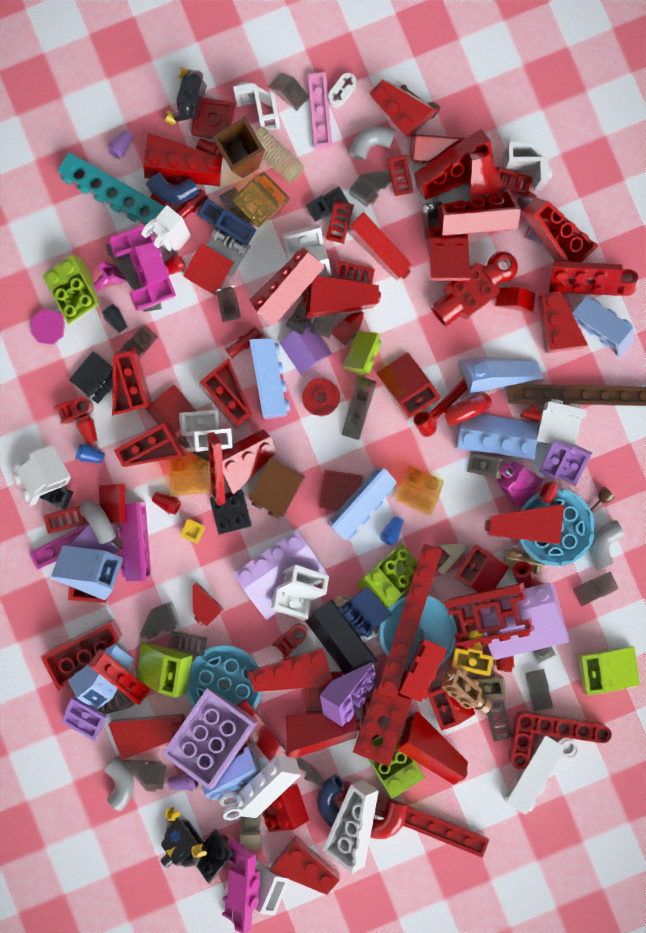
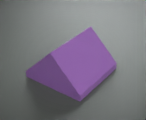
M312 323L294 330L280 342V345L300 375L332 355V352Z

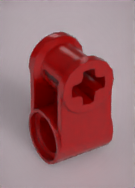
M78 397L71 401L60 403L54 406V408L59 413L60 424L65 425L91 414L94 410V404L90 399ZM85 401L87 408L81 411L80 404Z
M300 623L295 624L272 643V646H276L283 654L282 657L284 659L306 639L308 633L306 626ZM295 629H301L304 636L301 638L295 637L293 634Z

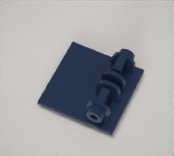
M368 587L338 608L360 635L367 638L372 635L373 632L371 630L393 615Z

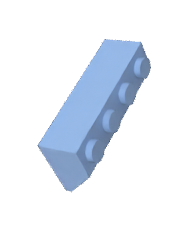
M274 339L250 340L263 417L267 420L287 416L290 406L289 400L284 399V392H287L285 381H281L280 376L284 372L282 362H278L277 355H280L279 344H275Z
M480 414L459 423L455 449L534 460L537 446V422Z
M377 467L332 516L327 524L343 539H351L357 533V527L360 524L364 525L371 516L369 514L381 507L384 497L386 495L390 496L396 490L395 485L397 482L385 468Z

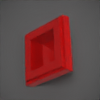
M535 404L520 413L521 417L534 421L542 419Z

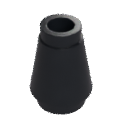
M114 304L101 312L104 315L103 318L118 333L128 328L119 307H116Z

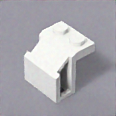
M241 82L237 86H233L237 107L256 103L260 126L265 127V120L275 119L276 125L266 126L265 128L268 131L280 129L279 115L273 93L257 87L254 83ZM260 101L271 106L273 114L263 116Z
M532 141L508 143L503 153L504 168L515 172L534 171V190H542L552 175V169L548 167V159L543 157Z
M320 225L282 233L288 260L293 257L296 251L304 247L325 266L317 276H332Z
M551 399V402H546L542 412V419L537 424V443L552 446L554 440H559L576 445L581 419L586 417L587 410L582 409V406L578 404L563 405V401Z
M218 410L179 413L181 435L186 436L190 446L187 447V451L208 450L207 435L210 432H215V434L226 433L227 444H221V448H232L231 429H219Z
M53 445L29 454L30 459L18 463L12 472V481L15 485H18L23 501H26L29 506L35 505L40 495L66 486L71 478Z
M293 565L284 570L283 574L286 576L282 584L276 586L274 590L271 609L306 620L308 619L311 600L326 595L329 576ZM323 582L322 589L313 586Z
M256 859L255 869L260 871L259 903L256 910L261 914L275 915L289 879L271 873L268 867ZM228 885L225 889L226 894L228 893Z

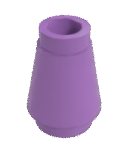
M128 130L121 132L108 144V152L117 159H120L121 156L123 157L134 137L132 133Z
M183 773L169 778L168 785L170 789L193 791L195 788H198V781L187 773Z

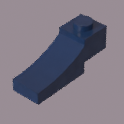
M209 199L205 200L196 215L246 246L257 230Z

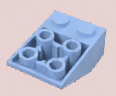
M63 545L50 578L106 600L114 588L123 558L103 550Z
M115 644L104 651L127 671L134 661L132 656ZM88 665L68 680L76 697L96 710L111 700L117 691L116 687Z

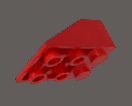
M429 227L427 251L430 280L470 281L468 234L447 236L442 235L439 227Z
M408 352L376 372L407 421L441 398L431 381Z

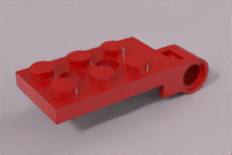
M553 261L549 292L561 291L562 293L630 296L635 292L639 276L632 269L623 270V264Z
M375 687L352 753L390 766L413 699L399 693V691L396 699L378 694V688ZM381 716L388 717L390 721L388 727L383 728L379 726L378 719ZM374 735H380L383 738L381 746L377 747L372 744L371 740Z

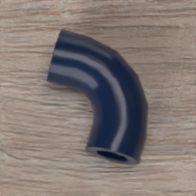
M160 172L146 182V185L154 195L168 203H183L200 193L189 177L179 184H171Z
M336 774L331 775L324 781L319 788L316 799L318 811L330 828L333 827L340 811L336 804V797L346 788L344 781Z

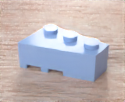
M586 296L572 313L579 326L590 335L594 334L602 339L601 343L605 347L608 344L617 351L615 355L619 358L634 341V327H632V323L627 319L622 320L617 317V314L612 309L602 307L601 303L595 298L590 299Z
M249 747L244 748V753L233 759L214 788L208 790L202 785L204 794L209 800H218L223 794L240 791L241 787L246 786L261 771L257 756Z

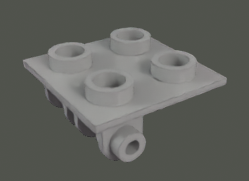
M214 229L211 234L212 238L207 246L235 262L228 274L232 278L251 245L248 244L246 246L220 229Z

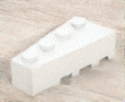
M364 779L350 785L322 849L351 873L365 867L379 791Z

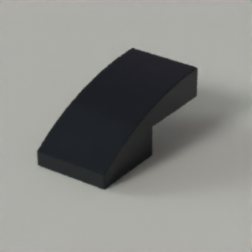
M338 186L326 195H321L314 199L306 207L314 221L317 222L332 214L336 200L348 203L349 201L341 187Z
M61 487L40 495L39 498L66 509L73 491Z

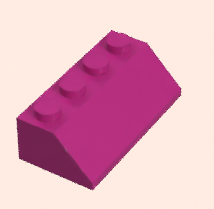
M127 503L126 523H121L122 527L119 528V538L123 540V547H120L121 558H124L122 577H125L126 582L147 581L152 578L146 503Z

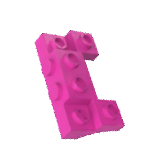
M147 224L137 226L124 233L111 236L108 239L115 257L129 254L142 286V288L129 293L136 311L171 300L176 296L169 278V270L162 260V252L160 248L154 246L155 239L153 234L151 233L146 238L141 235Z
M229 840L227 844L234 854L227 862L235 867L229 870L228 893L222 899L225 901V911L222 912V916L233 923L234 930L246 933L251 930L252 911L257 909L259 903L260 871L255 869L256 855L245 851V845Z

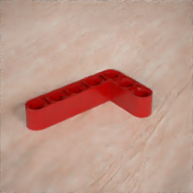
M520 711L514 718L509 761L517 770L527 768L530 760L533 733L603 744L611 740L612 732L607 726L599 722ZM522 717L529 718V722L526 725H520ZM542 720H547V727L540 728V722ZM566 723V730L559 731V725ZM586 726L585 733L578 734V728ZM600 729H605L603 737H597V732ZM520 736H525V743L521 745L517 744L518 738ZM516 756H523V761L521 763H514V759Z

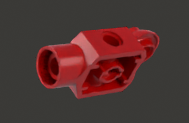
M498 251L492 254L486 266L476 262L469 267L470 281L452 280L444 288V295L430 305L432 312L441 324L447 327L459 317L467 320L497 297L500 293L499 282H508L517 274L518 262L515 256L506 251ZM499 262H505L508 269H501Z

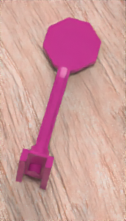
M103 261L98 265L103 274L94 282V286L97 292L110 282L121 285L126 281V278L117 275L115 272L117 269L116 265ZM41 309L32 317L30 333L38 343L54 345L64 337L65 318L61 311Z

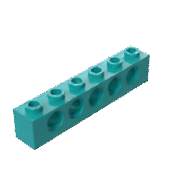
M68 152L57 171L63 182L71 185V183L77 185V189L86 195L88 192L94 195L93 198L102 204L105 201L117 213H120V211L126 213V217L133 222L138 220L143 225L148 224L165 208L160 203ZM79 172H84V176L81 179L76 178ZM94 182H101L98 188H92ZM116 190L117 195L113 198L109 197V193ZM134 200L132 206H125L126 201ZM144 209H150L148 216L141 215Z

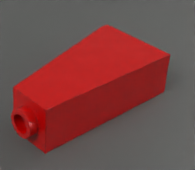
M362 212L350 225L349 235L397 282L401 278L404 280L411 273L409 269L412 264L377 225Z
M316 276L307 287L305 317L312 318L371 309L381 300L379 285Z
M553 505L489 516V520H485L484 531H487V535L560 544L564 505Z
M416 711L405 721L397 750L452 785L463 781L468 774L467 767L469 762L419 712Z
M354 712L352 719L346 722L343 727L324 716V714L286 715L287 757L298 758L357 738V731H360V719H356V712Z
M183 714L114 719L108 723L121 760H125L172 740L170 725L183 724L186 718H184Z

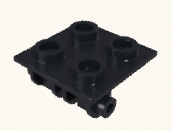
M93 351L71 376L69 381L83 391L91 400L99 404L113 387V367Z
M242 489L234 494L231 492L225 493V504L218 505L214 497L209 498L218 535L251 527L252 521L249 518V509L247 510L248 505L245 502V493H243Z
M216 828L205 840V844L208 847L206 850L207 855L202 857L199 865H196L208 884H210L234 854L227 844L229 838L224 834L221 835Z

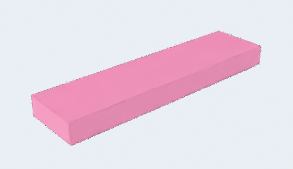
M326 72L307 73L314 150L332 148Z

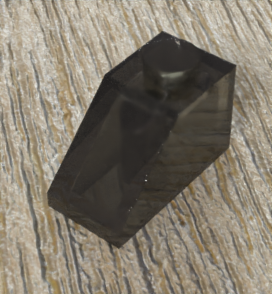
M123 760L125 767L146 791L155 792L157 789H163L166 765L161 761Z

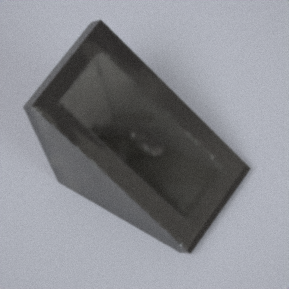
M282 72L268 86L296 112L309 99V96L297 80Z
M442 201L422 205L421 216L425 239H428L429 227H439V208L443 204Z
M235 286L217 289L216 293L222 322L241 318Z

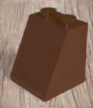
M246 116L212 137L232 172L241 178H245L259 169L265 149Z
M270 458L249 498L252 500L251 505L260 510L262 507L268 509V514L276 519L279 516L283 518L305 476Z

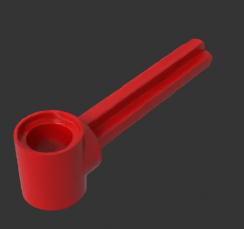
M465 379L430 413L420 412L414 417L413 422L423 437H429L436 432L437 419L444 413V409L450 407L468 389Z

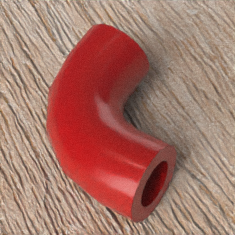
M480 392L465 401L445 408L444 414L448 424L453 426L482 414L490 408L492 404L491 397L487 393Z
M522 561L514 565V578L517 584L524 583L525 589L546 584L533 574L532 566L528 562Z
M389 802L386 817L384 819L373 818L370 838L386 840L396 835L404 825L408 805Z

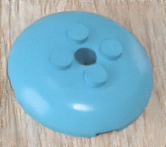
M559 489L552 505L539 501L537 499L540 494L539 492L524 504L521 511L553 505H564L560 544L519 539L527 554L540 563L550 566L571 564L587 552L594 539L595 522L591 509L581 497L568 490Z
M230 645L215 646L203 651L191 664L188 691L186 693L191 706L194 708L208 688L235 705L246 699L255 709L260 701L262 692L251 690L246 674L247 671L259 668L255 659L246 651ZM227 679L230 682V687H221L220 680Z

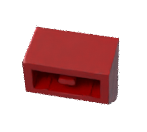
M475 544L455 575V579L475 592L497 588L509 567L494 555Z
M440 685L430 689L428 698L439 728L443 731L463 723L474 716L475 711L474 708L466 709L462 707Z
M291 784L262 812L269 832L295 830L310 821L298 784Z

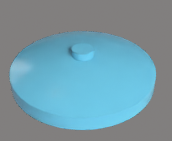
M407 596L398 599L388 608L393 615L380 624V643L387 657ZM431 596L427 597L405 667L406 671L421 637L447 649L444 660L439 666L445 663L455 648L456 639L454 634L457 633L455 619L453 615L449 616V609H446L441 601Z

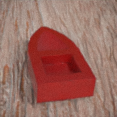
M359 311L348 315L341 320L331 334L345 346L360 329L364 312Z

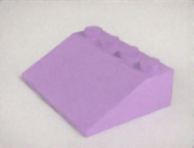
M298 529L233 573L266 620L278 612L272 610L271 605L276 586L281 585L286 576L283 574L285 569L298 565L329 576Z
M546 583L525 589L524 595H526V599L517 601L522 620L532 618L531 623L535 629L527 637L519 638L518 635H514L507 641L492 640V643L488 644L492 657H494L493 660L569 642L555 584ZM517 594L494 598L493 601L501 600L503 610L512 608L510 598L517 597ZM495 606L480 609L484 627L500 624ZM514 616L506 618L508 627L500 631L522 628L525 625L516 626Z
M207 688L162 755L208 790H211L216 786L259 721L245 710Z

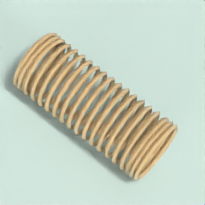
M261 127L255 133L260 142L263 141L262 145L265 144L264 149L267 147L262 159L267 164H270V167L275 169L277 173H280V176L285 178V181L288 183L294 182L303 172L305 165L298 158H295L293 153L290 154V151L285 149L283 144L275 140V137L268 133L265 127ZM290 156V158L287 160V162L282 166V164H283V163L286 161V159Z

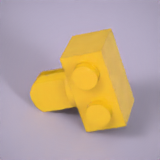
M475 630L470 631V635L466 636V639L482 636L484 634H479L478 631ZM480 642L474 643V646L463 650L454 648L448 667L454 669L462 668L467 672L490 676L494 657L483 655L484 645H481Z

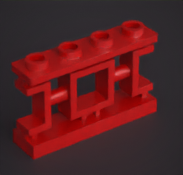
M524 583L445 600L444 603L446 609H449V616L458 614L462 632L454 634V638L457 641L455 643L456 647L462 646V649L473 647L474 643L480 642L481 645H487L492 643L494 639H499L501 642L510 640L511 636L518 635L519 638L530 636V632L535 629L531 623L532 618L522 620L517 601L526 599ZM517 594V597L510 598L512 607L510 609L503 610L501 600L493 601L494 598ZM479 602L478 605L472 607L474 614L472 617L466 618L464 608L456 609V606ZM495 606L500 624L484 627L480 609ZM514 616L516 626L525 625L522 628L500 631L508 627L506 618ZM476 624L479 634L487 632V635L463 638L470 635L468 625Z

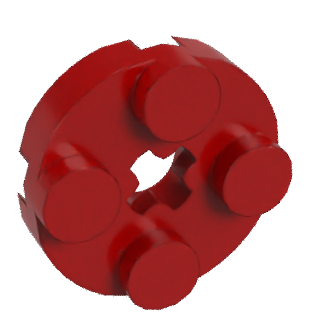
M325 378L311 380L302 393V402L305 409L312 415L319 417L333 413L340 401L338 387ZM319 392H321L322 395L326 394L327 397L324 398V402L322 403L320 402V400L316 401L315 397L318 396Z

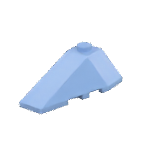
M476 356L458 361L469 393L543 378L538 362L533 360Z

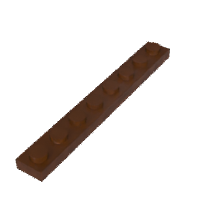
M514 384L508 386V404H545L548 401L551 402V399L563 401V405L646 407V387Z

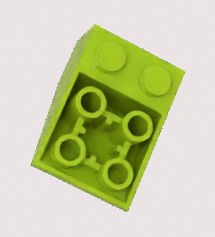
M71 255L42 275L68 325L99 305L92 275L83 258Z
M357 331L343 369L362 377L365 376V373L369 374L375 360L372 356H377L382 340L379 339L380 333Z
M400 543L356 584L361 590L368 587L388 609L409 589L418 561Z
M142 641L136 678L156 692L176 698L186 694L193 655Z
M635 646L577 653L582 692L586 695L608 693L640 685Z
M381 736L372 740V744L377 747L383 743ZM399 737L390 766L368 759L392 799L426 778L416 761L397 750L401 737Z

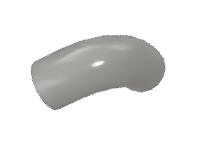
M384 126L365 128L356 135L350 146L348 156L359 161H365L372 146L381 145L390 148L396 130Z
M93 500L82 502L79 509L80 514L88 521L98 543L103 544L113 540L117 535L102 507Z
M617 520L607 523L594 535L590 553L596 570L614 564L609 551L610 546L613 542L624 538L623 530Z
M116 756L104 770L115 783V788L108 796L107 802L114 809L122 811L133 794L134 779L129 767Z

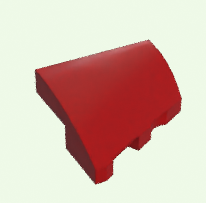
M489 152L469 153L470 196L493 193L504 189V183Z

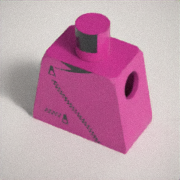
M513 461L510 465L504 463L500 466L499 472L502 475L501 479H497V484L506 498L521 508L543 479Z

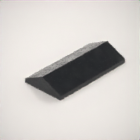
M332 599L308 615V619L305 622L344 675L371 662L373 664L378 662L349 621L338 610V606Z

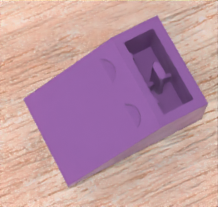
M372 662L330 682L320 695L324 716L342 727L352 719L355 710L364 704L366 696L372 693L377 685L374 664Z

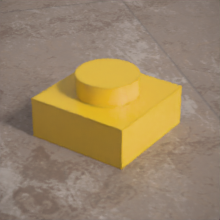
M188 518L180 536L198 544L206 526Z

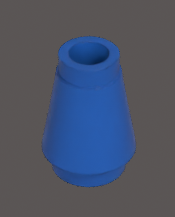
M85 443L84 445L79 444L75 458L80 459V462L102 464L105 453Z
M394 516L380 533V540L391 546L397 543L404 521Z

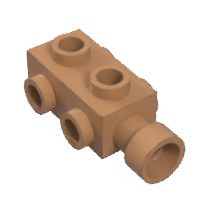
M462 668L447 670L441 688L449 696L457 700L462 707L466 709L475 707L481 714L489 712L492 703L486 697L481 696L483 690L479 687V682L466 676L467 672Z

